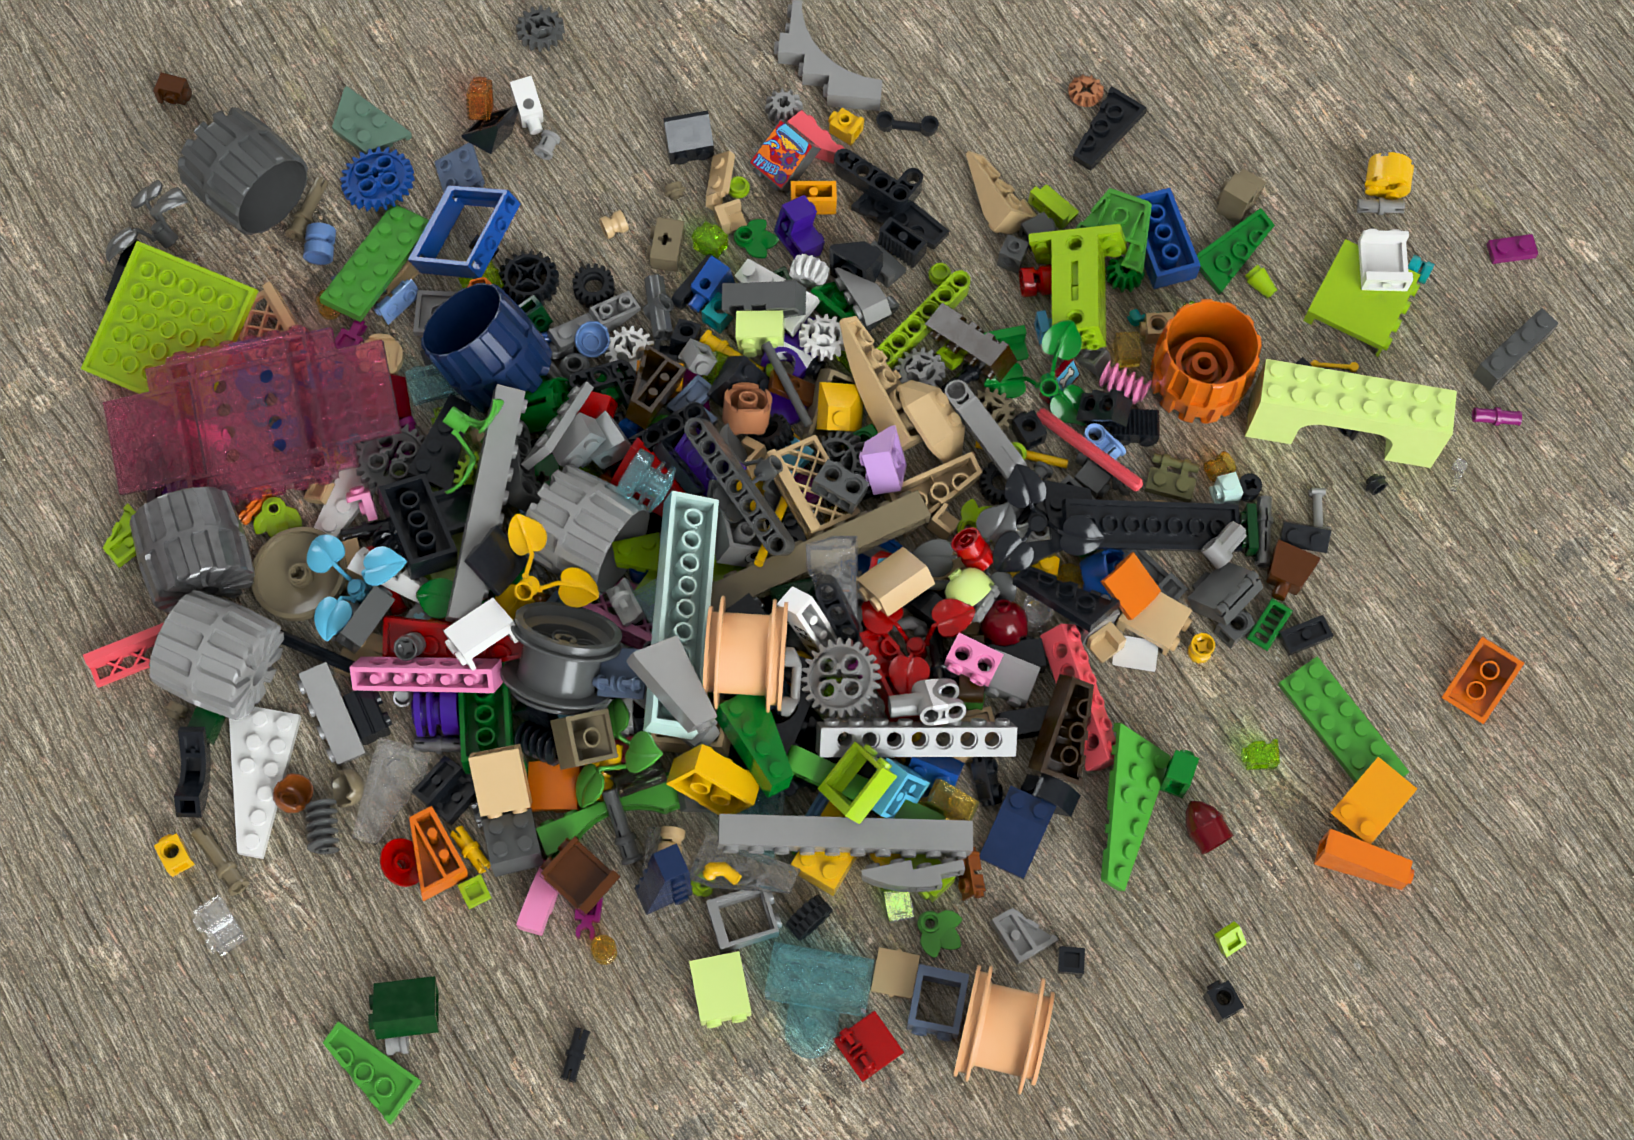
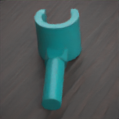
M1133 309L1129 312L1130 316H1127L1130 324L1136 327L1140 325V322L1144 321L1145 314L1141 315L1138 309Z

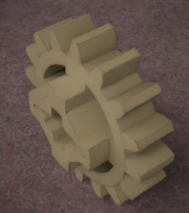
M986 387L985 393L978 389L976 397L980 402L983 401L982 405L987 411H990V415L995 422L1000 421L997 424L1001 430L1008 431L1009 424H1012L1014 419L1012 415H1014L1015 408L1011 407L1013 401L1005 400L1007 394L999 395L997 388L993 393L990 392L989 387Z

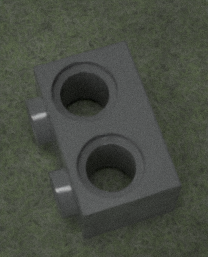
M827 459L813 480L811 491L852 515L865 496L869 482L860 474H854L845 469L841 463ZM826 477H833L836 481H829ZM846 489H853L857 493H850Z

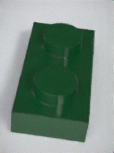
M1247 503L1243 512H1240V524L1245 528L1247 535L1242 541V548H1245V556L1255 557L1259 549L1256 504Z

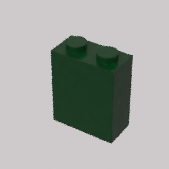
M436 976L374 983L373 994H369L370 1010H373V1014H368L369 1029H374L376 1040L439 1032V990Z

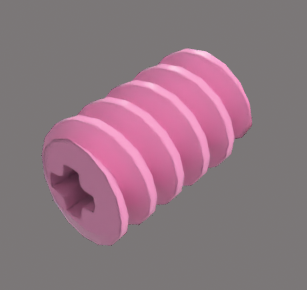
M1110 360L1100 377L1099 387L1102 388L1108 383L1107 391L1110 392V390L1116 387V390L1124 392V396L1128 398L1132 396V404L1135 405L1142 401L1151 386L1152 380L1143 384L1144 376L1135 380L1136 372L1133 371L1128 376L1127 367L1118 371L1119 363L1110 367Z

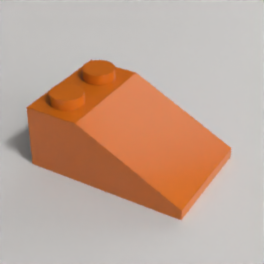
M1482 636L1441 698L1484 724L1525 662Z

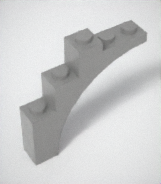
M793 0L792 4H788L787 18H791L790 23H786L785 33L780 32L779 41H775L774 54L778 55V64L799 65L798 76H802V85L824 87L823 97L827 98L828 107L880 111L882 80L858 75L834 63L812 40L805 26L802 0Z

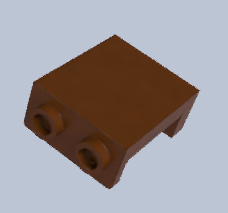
M576 836L572 840L567 837L557 848L560 853L554 859L550 856L541 865L540 868L543 871L540 877L585 917L621 876L605 866L578 841L579 839Z

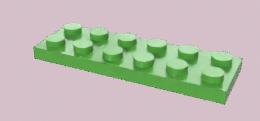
M391 205L320 296V303L361 322L408 261L429 220L401 206L396 205L393 207Z
M1318 656L1279 682L1278 686L1354 783L1359 780L1377 757L1381 758L1401 776L1405 777L1408 775L1409 770Z

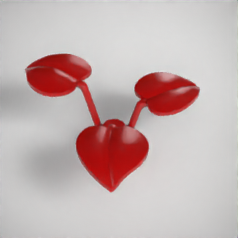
M950 598L938 602L932 610V618L936 623L931 625L926 639L923 640L920 637L909 639L900 624L897 623L904 615L902 607L890 616H886L881 610L877 612L869 600L865 601L861 606L862 618L867 630L876 635H884L889 633L893 626H895L906 643L909 657L897 656L891 661L889 666L891 682L900 695L912 693V687L916 682L929 679L930 667L925 661L927 657L926 646L930 645L929 641L935 628L938 627V632L943 637L957 636L958 633H962L971 624L976 613L974 607L957 599Z

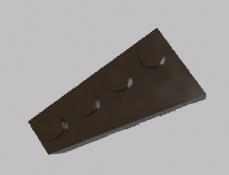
M1059 675L1027 768L1082 787L1083 778L1081 774L1082 765L1085 766L1086 759L1084 748L1085 740H1088L1089 733L1087 721L1091 715L1093 684L1071 676Z

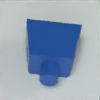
M711 255L690 286L694 297L687 305L693 311L699 313L703 306L707 305L717 292L722 294V283H735L730 268Z

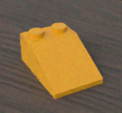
M1377 757L1330 814L1364 842L1372 844L1416 792L1417 788L1381 758Z

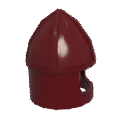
M1190 801L1186 810V828L1188 836L1192 838L1202 855L1219 847L1234 836L1223 819L1224 816L1215 807L1203 801Z

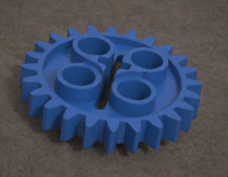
M377 147L376 152L368 149V154L366 155L360 152V158L352 157L354 163H346L348 170H342L344 177L340 178L341 188L346 200H349L352 206L356 204L359 210L364 206L366 212L371 207H374L375 212H378L381 206L384 210H387L388 204L395 207L396 200L403 202L402 195L409 196L408 189L413 188L412 182L415 181L414 170L409 159H406L403 153L399 155L396 149L390 152L389 147L384 152H381L380 147Z

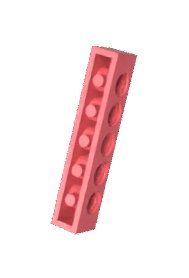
M1059 624L1040 635V638H1042V644L1056 683L1059 675L1062 674L1094 685L1091 715L1087 721L1088 740H1085L1084 755H1086L1085 769L1086 771H1101L1114 764L1115 755H1111L1112 745L1116 744V738L1112 730V722L1106 713L1104 700L1099 693L1096 684L1097 680L1092 673L1088 661L1089 657L1084 650L1079 630L1074 624Z

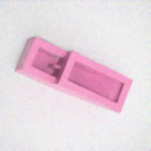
M540 867L529 889L516 926L520 930L542 936L559 893L540 877L543 871Z

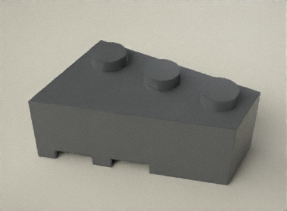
M796 280L722 283V311L735 319L736 311L783 310L784 318L806 315V288Z

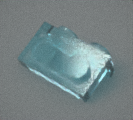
M433 364L424 367L416 366L405 371L414 406L448 398L450 394L453 396L460 395L443 379Z

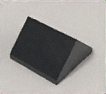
M517 105L482 115L461 135L463 140L492 154L512 134L518 114Z

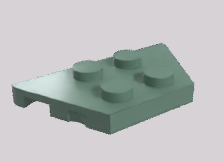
M348 86L344 88L332 125L333 132L366 155L368 154V149L376 152L377 147H380V149L390 148L394 142L404 138L407 141L412 138V133Z

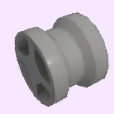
M409 1036L385 1039L387 1056H393L396 1052L409 1054Z

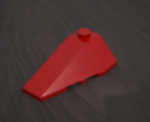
M869 630L860 632L859 642L862 644V649L868 647L870 649L869 655H875L877 658L872 664H879L881 667L875 671V673H879L882 676L881 679L875 680L881 686L880 689L876 690L889 721L898 722L899 718H909L913 722L920 719L919 715L891 718L889 714L888 696L900 695L894 688L889 676L891 661L897 656H905L900 650V646L888 634L876 635Z

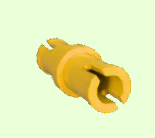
M458 826L455 828L458 833H455L453 830L450 833L451 838L454 839L462 850L461 854L463 857L470 860L479 874L486 872L484 867L486 866L489 869L491 865L490 861L480 850V844L477 841H473L464 826Z

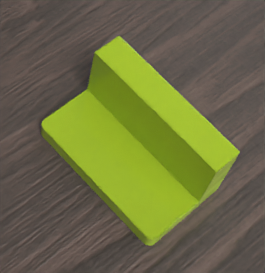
M1047 184L1041 189L1035 186L1030 191L1028 203L1040 214L1045 212L1048 218H1052L1059 230H1063L1079 213L1074 206Z

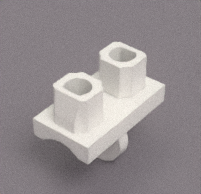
M623 578L619 584L606 590L610 603L618 614L623 626L628 627L632 623L637 624L646 617V613L628 579Z

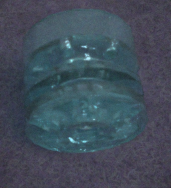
M640 448L621 478L615 492L628 500L638 492L641 495L637 505L641 507L646 498L650 499L646 510L652 513L669 492L677 469L671 466L666 475L663 474L662 471L666 465L664 461L654 469L651 466L655 456Z

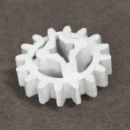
M825 314L824 318L816 315V320L813 321L811 318H808L807 324L802 323L801 330L799 331V346L804 347L805 354L811 352L812 359L820 356V361H823L824 357L828 356V359L832 360L834 354L840 357L841 351H845L840 323L837 322L836 316L828 319V314Z
M623 326L622 332L613 331L614 338L610 337V344L606 350L605 359L609 360V362L625 360L631 364L636 374L637 360H641L640 357H642L646 344L654 348V341H650L649 333L643 336L642 328L636 332L634 326H631L630 330L626 331V328ZM627 346H629V349L632 351V356L630 355V352H628Z

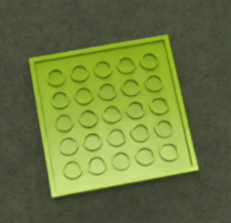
M137 241L81 369L199 420H203L259 291Z

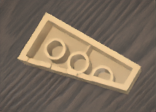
M970 452L904 481L901 491L885 493L884 497L886 501L892 502L897 500L898 496L906 491L914 492L918 490L931 514V518L945 502L949 504L976 483L983 472L973 452ZM913 529V530H911V531H909V532L903 534L904 538H906L909 534H911V533H912L913 531H915L916 529Z

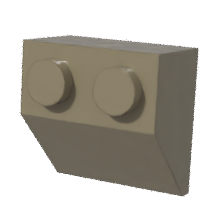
M608 708L550 721L561 770L618 757Z

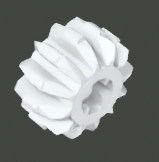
M802 254L797 255L793 260L789 275L793 280H796L806 288H813L825 284L829 275V267L826 266L825 262L820 261L819 258Z

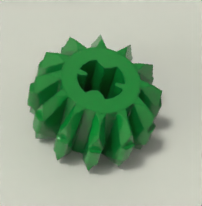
M1122 256L1111 259L1105 273L1108 275L1106 278L1107 283H1112V290L1119 287L1121 293L1125 289L1131 293L1134 287H1140L1141 281L1145 276L1144 272L1141 274L1124 268L1121 265L1124 259Z

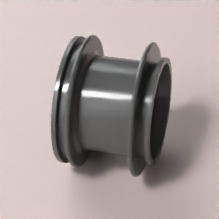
M535 602L520 607L516 611L515 619L513 620L516 625L511 626V632L523 644L521 657L507 662L500 672L501 679L512 695L532 708L560 715L587 713L595 707L606 703L610 697L597 696L598 689L593 686L592 682L593 678L599 675L601 663L611 660L620 654L622 650V632L613 621L597 612L583 607H570L564 603Z

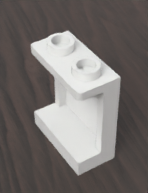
M1368 229L1362 232L1358 240L1361 290L1408 291L1413 282V274L1408 272L1406 241L1409 237L1408 231H1401L1399 229H1392L1390 231Z
M491 598L443 630L448 638L445 644L452 654L455 653L462 666L467 664L473 671L476 669L472 658L506 635L514 643L518 642L511 632V626H516V624L498 602Z

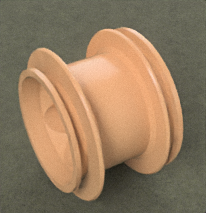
M722 596L719 612H715L713 606H709L703 667V688L707 696L708 692L714 693V709H718L720 693L765 696L767 713L770 712V705L777 706V711H781L788 602H784V607H777V600L774 599L770 615L725 612L726 599L725 596Z
M977 965L953 1076L957 1077L958 1072L965 1073V1082H968L971 1069L974 1066L1018 1076L1017 1093L1020 1095L1025 1078L1031 1079V1085H1036L1049 1030L1055 992H1050L1049 996L1043 995L1045 978L1041 979L1037 994L993 984L991 981L993 966H989L987 973L980 971L981 965Z

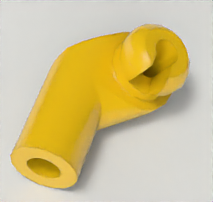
M709 862L704 866L705 870L702 872L706 880L711 881L716 876H723L733 885H736L742 877L740 873L726 862Z

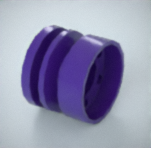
M414 691L411 711L412 721L418 737H425L426 726H428L430 737L435 736L437 725H441L444 736L460 735L458 692H439V695L436 696L435 692H426L425 696L424 692Z

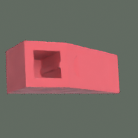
M803 110L788 120L790 124L821 148L815 158L834 164L835 153L840 149H845L842 145H837L832 140L829 132L825 129L822 130L817 125L815 119L811 115H807Z

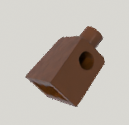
M1278 539L1272 551L1266 578L1268 584L1275 586L1271 596L1276 600L1285 601L1288 592L1298 595L1321 558Z

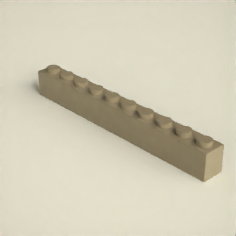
M918 490L914 492L906 491L899 495L897 500L892 502L884 501L876 507L877 509L870 512L867 510L862 511L851 521H840L833 526V529L827 532L821 530L813 534L811 539L805 542L802 540L796 541L793 552L787 556L769 554L762 567H757L753 561L739 572L734 570L725 574L723 579L717 582L713 580L711 606H713L715 612H719L722 596H725L726 610L748 593L753 598L757 597L761 600L929 523L931 514Z

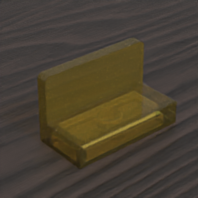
M936 779L929 796L921 797L918 801L919 804L945 816L946 820L972 821L979 805V801L942 779Z

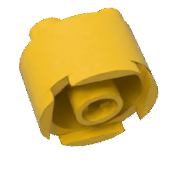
M1389 152L1388 156H1381V153L1370 157L1365 181V193L1369 196L1384 197L1391 200H1399V198L1408 195L1411 191L1414 164H1411L1412 160L1403 154Z

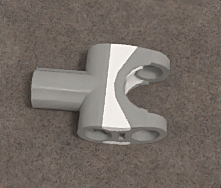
M952 679L921 680L913 685L912 693L888 696V708L891 718L919 715L923 724L932 726L957 722L966 714L964 702L957 699L959 695L958 684ZM944 687H954V691L952 693H942V689ZM952 707H961L960 712L957 714L949 713Z

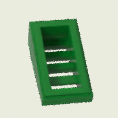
M1272 598L1246 639L1268 651L1293 613V610ZM1272 608L1283 614V618L1281 619L1271 613ZM1268 616L1278 622V626L1276 627L1266 621V617ZM1262 624L1274 631L1271 635L1261 629L1260 626ZM1258 632L1269 639L1266 643L1259 639L1255 634Z

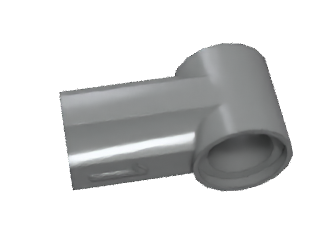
M1234 521L1229 522L1217 537L1210 540L1201 549V552L1216 569L1222 568L1232 559V552L1247 536L1245 528Z

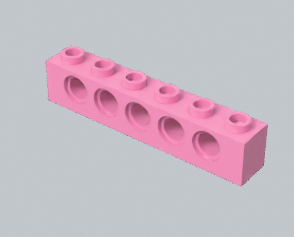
M360 657L350 666L352 690L494 693L503 683L500 676L502 663L501 659L472 658L476 669L472 671L467 664L462 666L457 658L415 657L409 661H403L398 657Z

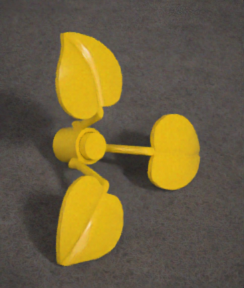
M515 514L508 529L510 547L517 555L522 556L529 553V559L522 574L523 579L517 585L510 584L501 595L495 596V600L512 620L515 619L516 611L520 607L535 603L532 597L537 592H542L557 585L560 586L558 590L560 599L570 607H583L599 598L596 582L590 574L580 568H566L561 573V581L557 580L543 586L540 585L536 577L529 576L534 559V551H541L545 547L547 534L544 527L538 521L522 514Z

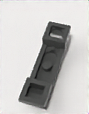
M1122 550L1125 553L1122 555L1124 558L1132 552L1135 553L1161 589V592L1177 601L1188 590L1172 572L1168 574L1144 550Z

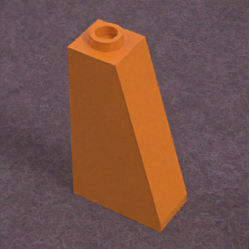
M1329 829L1319 841L1314 865L1400 890L1406 885L1411 884L1414 877V870L1411 869L1412 860L1339 831Z

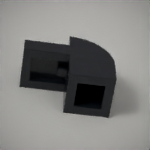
M1044 773L1041 776L1027 774L1020 789L1056 806L1054 814L1068 817L1072 816L1081 796L1067 783Z

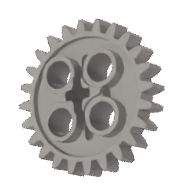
M838 638L836 645L829 639L827 648L819 644V653L811 651L814 659H805L810 666L809 668H802L807 677L801 678V681L808 684L802 688V691L810 693L806 700L809 702L814 701L812 705L814 709L817 710L821 707L820 713L823 715L829 711L831 718H835L838 712L839 717L845 719L846 712L852 718L855 716V709L863 713V704L871 707L868 699L869 697H878L873 690L881 688L875 680L881 679L882 676L879 673H875L881 667L879 664H872L877 658L875 655H869L870 649L868 647L862 649V644L859 641L853 646V640L850 638L844 644L843 640ZM853 660H858V667L853 671H849V663ZM830 661L834 662L833 669L830 672H824L825 664ZM841 674H844L846 677H848L843 678L841 680V683H839L836 680L837 678H841ZM863 676L862 679H853V677ZM822 677L835 678L830 680H824L822 682L820 681V678ZM857 684L859 686L858 692L855 695H849V688ZM829 686H834V693L829 697H825V689Z

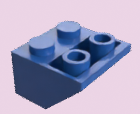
M912 757L909 768L930 782L918 803L944 815L965 763L952 757Z

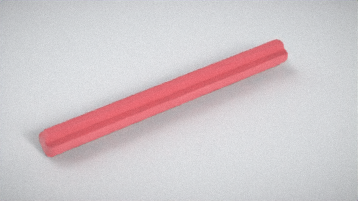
M1041 408L1036 413L1043 425L1130 489L1138 491L1143 486L1140 477L1051 412Z

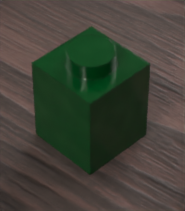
M196 706L187 727H205L207 743L214 745L226 718L223 715Z

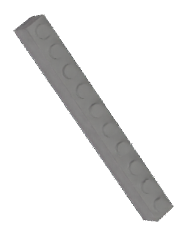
M497 384L493 391L488 416L492 409L493 399H502L504 405L493 422L485 429L445 619L447 622H457L481 606L483 598L488 596L489 587L464 561L472 549L482 542L492 527L496 525L499 528L502 527L504 514L501 513L502 504L506 505L509 491L505 490L507 481L511 482L514 468L510 467L511 459L516 458L518 445L515 444L516 436L521 435L523 422H519L521 413L525 414L528 400L524 399L525 391Z
M719 814L718 849H723L724 853H738V850H749L750 854H763L764 850L774 851V854L787 855L789 851H800V855H814L815 852H825L827 856H839L840 852L850 853V856L854 857L865 856V853H875L876 857H890L891 854H901L902 858H914L916 854L926 855V858L938 859L941 858V855H951V858L966 859V856H970L973 851V821L864 818L858 824L848 817Z

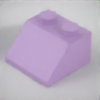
M893 425L864 443L863 451L859 454L861 466H865L866 481L869 482L873 495L898 492L902 489L907 464L896 426Z

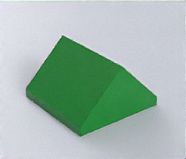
M835 281L812 288L811 294L820 300V303L814 310L822 317L825 314H828V319L836 316L839 323L843 318L856 316L853 311V304L848 305L843 294L845 293L844 290L840 292Z

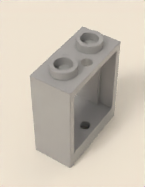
M764 883L706 901V907L721 954L779 936V928H782L779 914L773 913L771 907L772 904H775L771 889L766 890ZM760 897L770 929L729 942L719 909Z

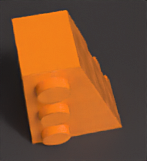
M432 806L409 817L422 900L425 901L467 879L468 873Z

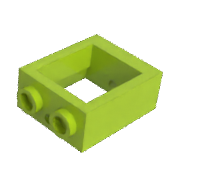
M854 741L818 787V790L846 817L860 824L897 776L890 770L892 765L882 757H879V759L876 757L878 752L867 743L863 747ZM868 760L878 770L851 803L842 792Z

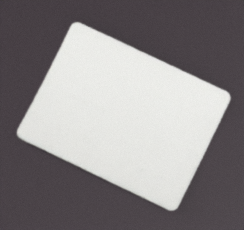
M1124 636L1126 638L1125 646L1113 655L1112 664L1155 672L1158 646L1143 638Z

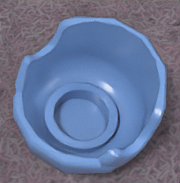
M588 321L582 324L576 331L574 339L578 352L588 358H597L604 354L610 344L608 329L598 321Z

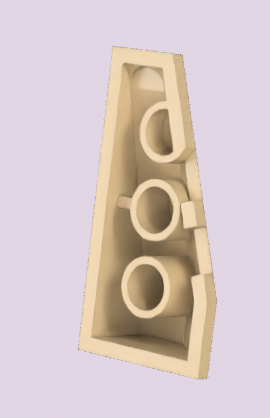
M971 151L966 153L983 215L989 222L988 226L992 231L1010 235L1020 230L1021 223L1037 216L1025 199L1020 201L1013 194L1015 189L1011 185L999 179L1000 173L983 155Z

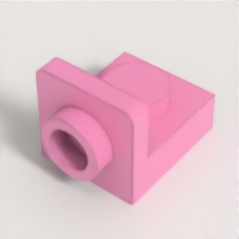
M356 486L346 493L347 503L362 499V501L358 502L362 516L367 515L368 522L378 519L376 506L371 490L368 487Z

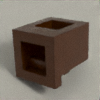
M162 72L153 89L158 103L161 104L165 100L170 104L185 105L192 96V89L186 78Z

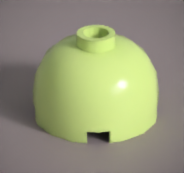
M958 568L948 576L950 582L946 586L945 596L946 599H957L973 607L990 592V586H993L994 583L989 576L977 568H966L963 571Z

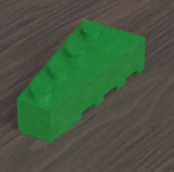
M739 694L719 704L716 712V721L766 797L770 798L787 789L793 778V772L771 710L769 713L766 712L765 696Z

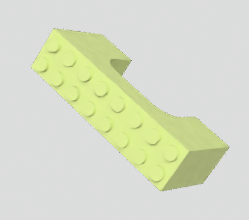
M1266 359L1250 394L1245 437L1292 444L1300 428L1308 425H1326L1382 435L1386 437L1384 460L1431 468L1453 435L1457 391Z

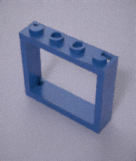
M448 185L408 261L423 274L472 279L482 277L516 214L520 202L509 190ZM464 205L495 208L466 262L436 259Z

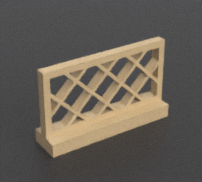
M270 281L262 285L264 289L257 294L239 338L255 365H261L262 363L267 367L270 365L280 367L278 374L286 378L310 363L313 366L320 360L278 289ZM265 298L267 301L265 311L255 310L257 302ZM253 314L263 316L260 326L250 325ZM268 317L277 318L278 321L275 329L265 328ZM249 329L258 331L255 342L246 339ZM264 332L274 334L271 344L261 343ZM279 335L288 337L286 347L276 346ZM259 347L269 349L266 360L257 358ZM274 350L284 351L281 363L271 361ZM289 353L299 355L301 360L293 365L286 364Z
M816 435L778 451L773 449L766 452L765 459L775 455L783 465L782 472L777 474V477L773 480L807 540L811 539V536L821 530L827 531L833 528L836 523L843 520L847 522L854 519L860 513L858 507L852 515L836 512V505L834 510L821 507V496L817 505L809 503L805 499L806 492L816 494L809 487L811 477L815 478L818 474L814 472L816 463L824 465L827 459H830ZM813 443L817 450L816 457L802 453L804 447ZM787 454L797 456L795 466L785 463L782 456ZM800 458L814 462L811 471L797 467ZM795 472L809 476L806 485L795 481ZM830 476L826 477L829 481H836L834 478H830ZM818 511L831 515L830 522L820 525L816 518Z

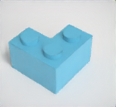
M886 758L885 760L892 765L890 770L897 778L872 810L882 817L894 818L905 800L917 804L930 782L911 768Z

